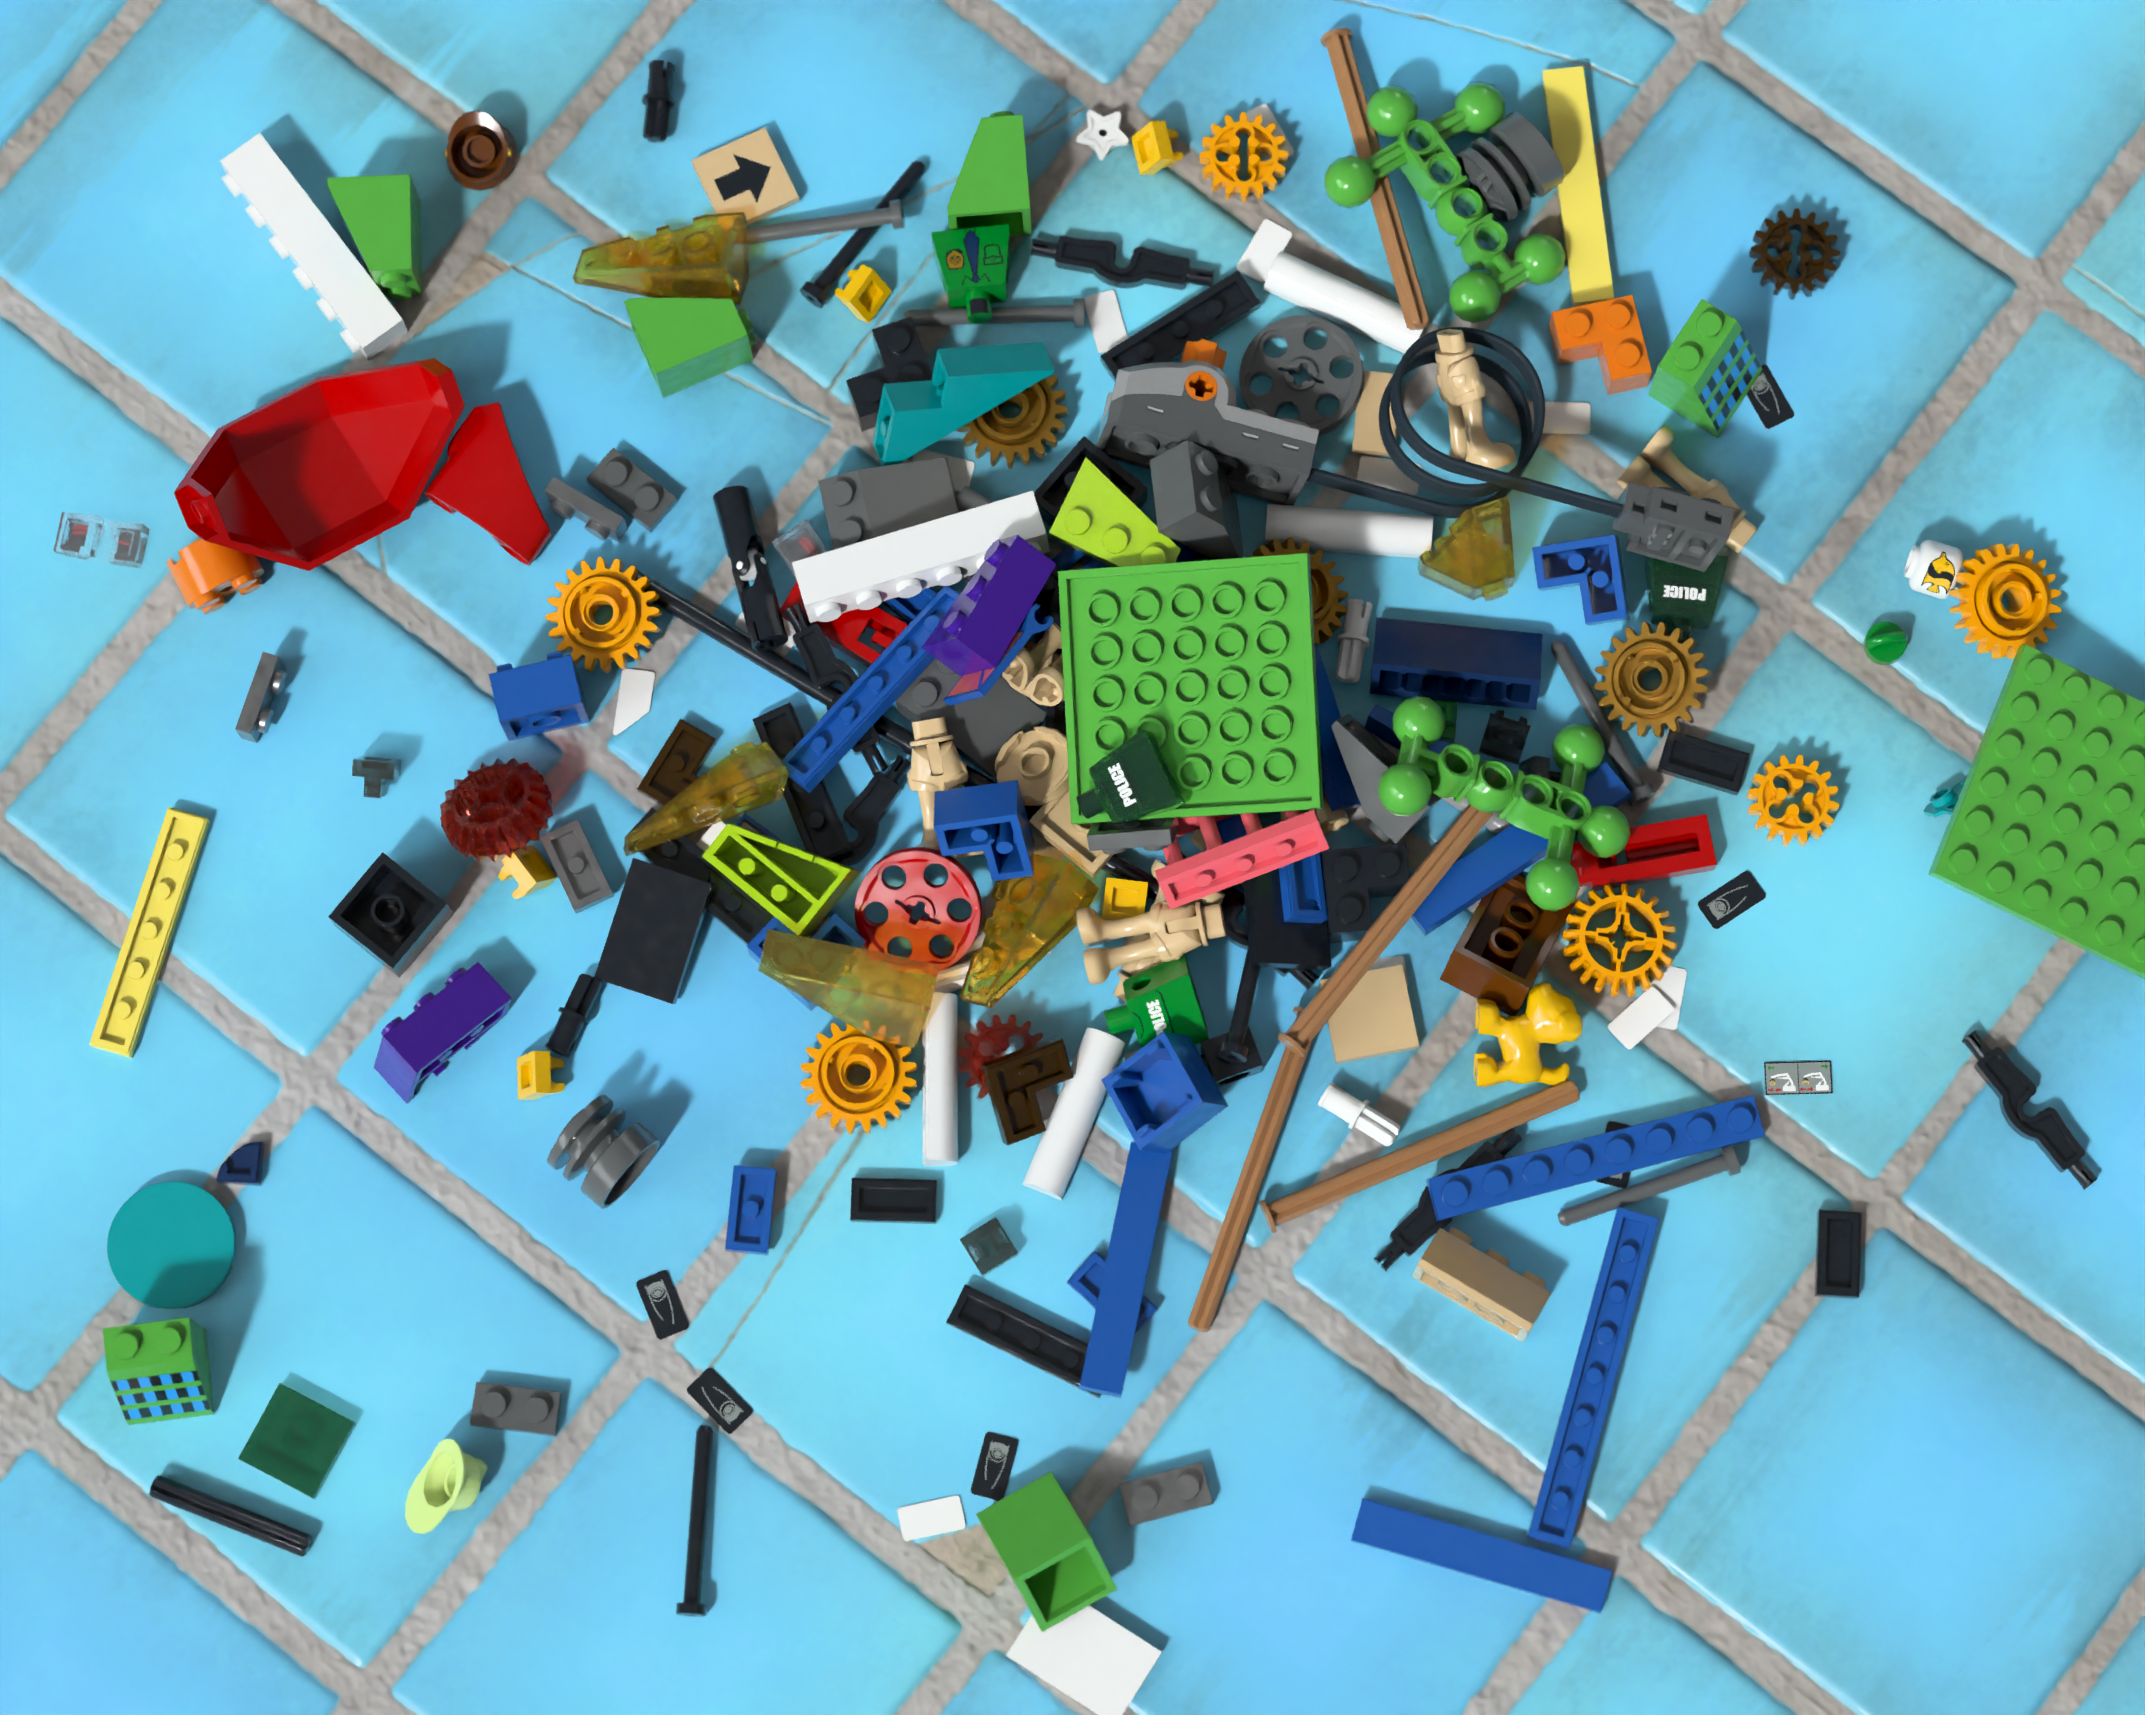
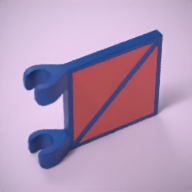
M1038 603L1033 604L997 666L961 676L943 701L950 706L985 697L1031 636L1049 629L1054 622V618L1051 615L1046 616L1042 619L1041 624H1039L1035 620V611L1040 608V605Z

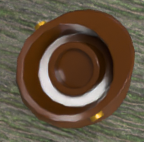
M470 111L460 116L454 122L448 135L445 158L448 170L455 181L465 188L482 191L495 188L507 179L513 170L517 149L511 133L493 116L483 111Z

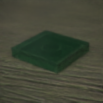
M279 1383L238 1459L315 1499L356 1423Z

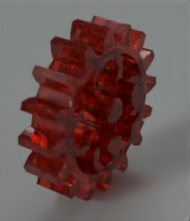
M997 1014L991 1017L990 1027H987L982 1021L976 1024L978 1036L972 1033H967L964 1036L966 1042L971 1046L970 1048L958 1050V1055L967 1059V1063L961 1065L958 1068V1072L970 1074L971 1078L967 1080L964 1086L966 1089L975 1085L980 1088L976 1097L978 1100L989 1094L981 1064L997 1059L994 1055H982L979 1051L980 1043L983 1041L991 1043L993 1052L999 1055L1009 1047L1008 1039L1010 1036L1021 1038L1023 1042L1021 1049L1034 1045L1042 1039L1043 1034L1037 1033L1031 1036L1028 1033L1031 1027L1030 1021H1026L1021 1027L1016 1026V1017L1011 1014L1006 1024H1002Z

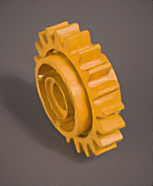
M2001 543L1991 545L1989 550L1987 548L1975 551L1976 559H1966L1962 562L1967 572L1957 573L1956 575L1957 582L1962 587L1949 591V595L1958 598L1960 603L1949 610L1951 613H1960L1962 615V619L1955 624V629H1969L1964 642L1972 643L1979 641L1977 653L1982 654L1991 651L1992 659L2005 658V656L2008 659H2013L2019 646L2027 644L2036 649L2035 644L2048 642V638L2043 630L2057 628L2056 623L2049 618V614L2061 612L2060 607L2051 603V599L2061 595V591L2049 589L2048 585L2056 578V575L2042 574L2047 561L2044 559L2032 562L2034 550L2029 549L2020 552L2018 544L2006 545L2004 548ZM2003 593L2007 596L2009 601V606L2007 610L2004 608L2002 604Z
M598 557L596 569L594 570L583 560L581 561V575H577L572 570L567 569L566 574L570 583L565 585L561 582H555L554 584L562 595L560 598L549 597L547 599L551 605L558 608L557 612L545 615L546 620L558 624L548 634L553 639L563 638L556 648L562 654L573 649L571 656L575 665L585 657V669L590 672L594 670L597 662L600 661L602 671L610 673L612 661L614 660L620 668L625 670L627 669V655H630L637 661L642 660L637 649L639 645L653 648V644L646 638V634L649 632L660 633L661 629L650 622V619L661 616L662 611L656 607L649 606L659 598V595L655 591L644 593L651 581L646 576L635 581L638 575V569L635 566L631 565L622 573L623 562L620 559L616 558L611 568L608 569L605 559ZM604 605L612 606V619L605 625H597L595 623L596 611Z
M849 1017L846 1023V1031H841L833 1022L831 1023L833 1035L831 1038H827L821 1033L816 1035L821 1045L820 1049L806 1048V1053L814 1062L803 1063L800 1068L801 1071L812 1075V1077L800 1083L802 1089L815 1090L805 1100L808 1106L821 1104L816 1112V1117L819 1120L825 1118L828 1114H832L830 1121L831 1129L835 1130L842 1121H846L848 1135H852L856 1125L861 1123L866 1135H869L871 1133L872 1121H877L880 1127L885 1130L887 1129L886 1114H891L897 1119L902 1117L899 1108L896 1106L897 1103L911 1105L912 1099L903 1091L905 1089L917 1088V1081L906 1077L907 1074L915 1072L917 1066L913 1062H903V1060L911 1055L912 1050L910 1046L900 1049L896 1048L902 1039L899 1032L889 1038L885 1037L887 1034V1023L883 1022L876 1031H872L870 1018L866 1017L862 1027L857 1029L853 1019ZM858 1066L867 1068L871 1072L867 1083L855 1086L848 1082L847 1076L851 1069Z

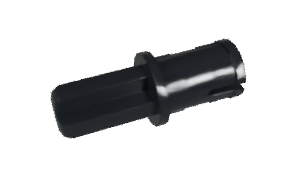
M664 60L649 62L647 94L642 98V103L646 105L643 137L653 143L664 142L667 139L669 112L675 103L674 98L671 97L675 65L667 62L666 68H663Z
M588 974L579 975L565 1007H559L558 1009L561 1015L548 1042L545 1044L547 1049L561 1056L570 1057V1053L583 1025H589L590 1023L587 1017L602 987V982Z

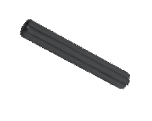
M157 1475L150 1487L149 1495L155 1499L298 1556H305L311 1545L312 1537L305 1532L164 1476Z

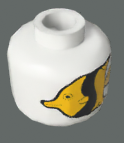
M1926 540L1919 547L1915 545L1912 547L1905 564L1903 576L1909 578V586L1913 591L1938 599H1946L1950 596L1949 591L1962 587L1957 582V573L1967 571L1962 565L1963 555L1960 549L1934 540Z

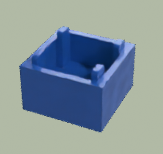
M558 651L548 654L546 661L516 668L507 663L497 666V672L489 674L499 722L508 741L590 722L579 673L571 655L563 656L562 652Z
M1163 1031L1102 1079L1139 1150L1168 1153L1228 1107L1190 1036Z

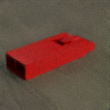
M796 582L780 608L782 618L789 621L784 611L791 607L797 620L800 621L793 609V605L800 604L809 621L799 585ZM878 607L870 610L856 609L846 612L830 622L816 621L810 623L811 625L816 623L819 625L829 645L868 667L881 654L858 641L861 634H864L866 626L876 631L871 641L874 644L878 643L885 647V649L908 626V624Z
M1707 814L1630 827L1631 836L1625 847L1627 864L1617 866L1616 855L1608 858L1593 856L1582 847L1580 842L1573 843L1571 853L1573 860H1570V865L1573 866L1579 876L1580 887L1589 885L1590 891L1603 890L1604 886L1608 884L1612 888L1621 887L1622 884L1634 885L1712 871L1717 865Z

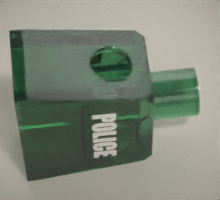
M1717 555L1705 572L1646 556L1645 576L1650 623L1654 625H1659L1660 622L1667 624L1668 636L1676 628L1683 630L1681 644L1692 638L1693 629H1709L1728 563V556Z
M1145 730L1137 733L1091 766L1089 773L1096 787L1076 796L1079 808L1086 819L1107 810L1111 821L1115 824L1128 823L1186 805L1154 733Z

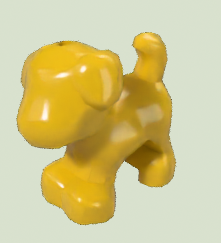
M1539 983L1531 987L1528 993L1525 1014L1519 1016H1503L1499 1013L1496 1002L1489 999H1476L1475 1028L1478 1029V1034L1496 1036L1502 1052V1060L1497 1063L1493 1056L1487 1053L1474 1054L1473 1078L1476 1086L1489 1087L1507 1081L1516 1084L1540 1082L1553 1086L1566 1082L1570 1076V1065L1565 1062L1554 1069L1543 1066L1540 1056V1045L1542 1043L1559 1045L1578 1040L1582 1033L1583 1020L1577 1014L1573 1001L1559 994L1550 983Z

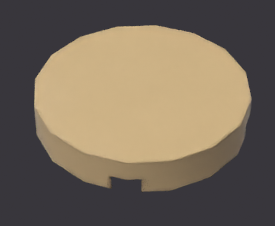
M1039 726L1033 727L1034 731L1027 733L1021 731L1013 735L1001 747L995 760L997 782L1018 780L1025 806L1045 805L1059 798L1069 788L1067 737L1057 729Z

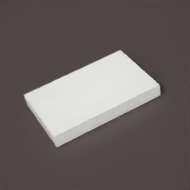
M1089 1605L1044 1632L1040 1630L1031 1615L1006 1656L1095 1714L1123 1715L1162 1652Z

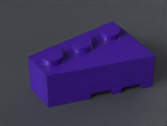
M1019 535L1002 540L998 539L988 548L983 564L921 647L959 676L997 666L1056 566L1055 562Z
M479 962L467 971L464 967L458 969L445 982L446 987L436 995L433 992L427 993L414 1005L413 1013L404 1020L400 1016L393 1019L382 1030L381 1034L383 1037L374 1069L406 1104L417 1096L415 1088L421 1080L432 1072L438 1077L447 1069L443 1064L462 1048L468 1050L507 1015L512 998Z

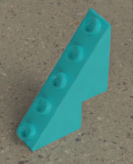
M1034 342L938 349L931 380L884 384L872 441L881 466L903 462L1053 374L1055 369L1044 343Z

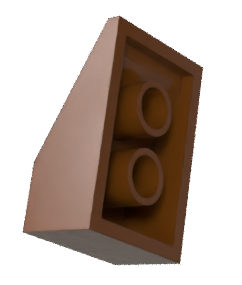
M1517 874L1481 899L1453 949L1440 980L1477 999L1492 1000L1496 1002L1500 1011L1510 1016H1516L1575 903H1571L1569 906L1558 911L1541 909L1533 903L1527 894L1526 878Z

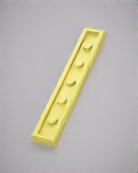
M1584 67L1543 70L1542 80L1551 147L1556 153L1565 175L1563 182L1557 186L1572 307L1614 299Z
M168 807L89 1044L91 1047L128 1058L133 1057L210 824L208 818Z

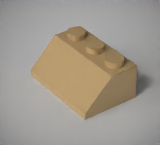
M1452 1227L1448 1232L1440 1228L1418 1262L1412 1277L1523 1342L1551 1295V1292L1544 1289L1547 1283L1528 1271H1524L1523 1275H1520L1508 1268L1509 1260L1493 1250L1487 1249L1484 1254L1472 1247L1471 1243L1473 1240L1463 1232Z

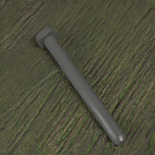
M901 199L890 201L888 208L732 230L725 234L726 245L737 247L892 224L894 229L905 228V215Z
M1074 299V305L991 307L992 319L982 323L1074 321L1075 328L1085 327V299ZM966 308L908 310L904 313V318L911 316L914 326L973 324L967 319Z
M1561 639L1551 644V651L1594 729L1602 737L1605 749L1625 785L1631 792V799L1628 800L1629 805L1635 807L1646 802L1656 794L1654 787L1651 783L1644 784L1566 642Z
M1731 1145L1720 1148L1721 1155L1563 1209L1557 1214L1560 1225L1569 1226L1615 1210L1617 1207H1624L1725 1171L1730 1176L1741 1173L1735 1151Z

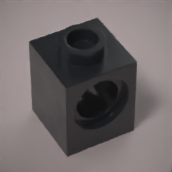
M1249 1025L1244 1041V1046L1249 1049L1247 1061L1243 1064L1228 1063L1218 1057L1220 1043L1227 1042L1229 1032L1201 1042L1200 1056L1218 1087L1262 1072L1263 1063Z

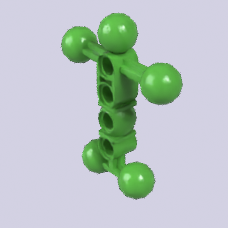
M1480 81L1468 84L1458 93L1454 109L1431 122L1417 119L1418 106L1414 96L1408 90L1395 85L1382 87L1369 99L1367 118L1370 126L1379 135L1398 138L1393 144L1365 160L1352 155L1335 160L1328 167L1325 174L1324 187L1328 197L1335 204L1342 207L1353 208L1361 206L1372 197L1377 180L1400 168L1418 195L1430 202L1428 204L1430 210L1436 208L1435 216L1439 226L1447 234L1457 237L1454 244L1456 247H1461V255L1464 261L1475 269L1486 268L1489 272L1488 274L1475 270L1463 273L1453 282L1450 289L1449 302L1453 312L1463 321L1478 323L1490 319L1499 308L1501 295L1525 281L1535 285H1543L1559 277L1565 266V252L1562 244L1548 234L1537 233L1525 237L1517 245L1514 260L1510 261L1503 251L1508 241L1505 228L1493 220L1495 216L1492 212L1487 215V205L1484 197L1475 188L1465 186L1469 179L1466 175H1461V166L1445 143V141L1464 130L1477 134L1490 132V128L1501 121L1505 115V101L1502 93L1492 84ZM1408 140L1418 142L1422 149L1414 148ZM1431 173L1440 175L1445 183L1435 180ZM1454 206L1463 208L1468 216L1459 214ZM1477 239L1486 241L1490 245L1491 250L1483 248Z
M1417 695L1406 699L1397 706L1392 718L1393 731L1402 744L1397 764L1384 771L1378 783V797L1384 807L1394 815L1408 817L1424 809L1432 793L1443 798L1453 797L1456 802H1460L1465 797L1468 803L1476 810L1488 813L1498 811L1497 818L1502 820L1505 818L1515 827L1548 839L1545 859L1533 865L1526 878L1527 894L1533 903L1541 909L1558 911L1573 903L1580 889L1579 876L1573 866L1570 865L1576 833H1578V840L1582 847L1596 857L1608 858L1625 849L1631 836L1630 823L1626 816L1613 806L1601 804L1591 808L1589 800L1583 794L1586 774L1597 769L1605 755L1604 741L1600 734L1590 725L1574 723L1557 733L1552 744L1553 759L1562 771L1560 782L1556 783L1538 775H1524V771L1518 770L1513 776L1509 768L1500 761L1489 759L1480 761L1481 754L1474 753L1473 755L1469 749L1462 745H1448L1440 754L1426 749L1439 741L1445 730V714L1441 707L1431 698Z

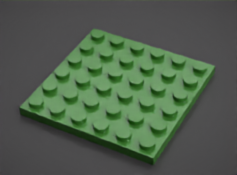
M1302 553L1058 571L1071 824L1324 809L1310 554ZM1115 753L1120 754L1122 758L1125 756L1127 758L1135 753L1141 755L1145 765L1143 769L1131 776L1133 781L1154 766L1162 767L1168 764L1163 768H1167V773H1171L1164 776L1162 782L1137 789L1139 794L1150 789L1156 791L1160 801L1158 800L1159 803L1153 808L1141 812L1135 802L1126 807L1123 805L1119 809L1124 802L1122 799L1113 796L1116 787L1115 783H1107L1116 782L1112 779V773L1110 774L1108 769L1109 767L1112 769V766L1117 767L1118 760L1121 759ZM1139 755L1127 759L1132 764V771L1143 766ZM1123 759L1124 762H1125V765H1128V766H1129V768H1128L1129 773L1132 774L1131 771H1130V765L1126 762L1125 759ZM1121 760V761H1120V762H1121V765H1122V767H1123V769H1124L1126 775L1128 776V773H1127V771H1126V769H1125V766H1124V764H1123V762H1122V760ZM1130 777L1126 778L1128 784L1132 782ZM1126 781L1118 784L1117 788L1124 785ZM1133 790L1132 794L1126 798L1134 799L1137 796L1136 790ZM1096 793L1103 809L1088 816L1081 799ZM1108 794H1109L1110 799H1111L1110 809H1108V808H1109V802H1110L1109 797H1108Z
M2027 644L2019 646L1928 874L2145 979V703Z

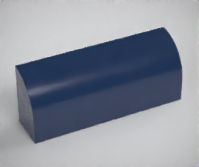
M1376 618L1369 693L1401 697H1414L1417 695L1429 697L1432 700L1536 710L1541 679L1543 634Z

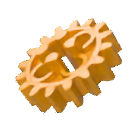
M1241 112L1238 122H1234L1229 115H1226L1224 117L1225 127L1221 128L1213 123L1210 132L1213 138L1203 137L1202 147L1207 150L1200 152L1199 163L1206 165L1202 169V176L1204 179L1214 177L1211 189L1215 192L1221 187L1225 188V199L1230 200L1234 193H1240L1242 203H1246L1248 193L1253 192L1259 200L1263 199V188L1266 186L1268 189L1275 191L1277 189L1275 177L1284 178L1286 168L1282 164L1288 162V151L1280 150L1285 146V137H1273L1276 132V125L1272 123L1267 127H1263L1262 115L1258 114L1253 122L1247 121L1246 112ZM1243 133L1250 136L1247 148V174L1250 178L1248 181L1238 179L1240 174V138L1237 136ZM1226 153L1228 161L1221 162L1217 160L1216 156ZM1260 153L1269 154L1271 159L1265 162L1261 161Z
M1782 755L1778 760L1777 768L1769 761L1766 762L1763 766L1766 777L1756 773L1752 782L1758 788L1749 789L1746 798L1756 801L1747 810L1748 815H1759L1760 817L1754 828L1759 830L1766 826L1770 830L1767 840L1771 841L1776 835L1782 836V844L1785 847L1788 846L1792 838H1797L1799 845L1805 846L1808 838L1807 834H1810L1816 840L1821 838L1823 832L1819 825L1830 828L1834 820L1827 813H1835L1839 808L1837 802L1830 800V798L1838 793V787H1827L1826 785L1832 774L1828 771L1819 775L1816 772L1819 762L1816 760L1809 767L1803 765V755H1798L1794 764H1789L1787 757ZM1776 778L1785 780L1787 790L1779 787L1777 789L1773 784V780ZM1811 783L1816 787V794L1806 793L1798 806L1791 804L1787 807L1783 817L1773 818L1770 815L1769 808H1780L1787 795L1793 798L1799 794L1803 784ZM1799 811L1805 814L1809 813L1812 816V822H1801L1798 817Z

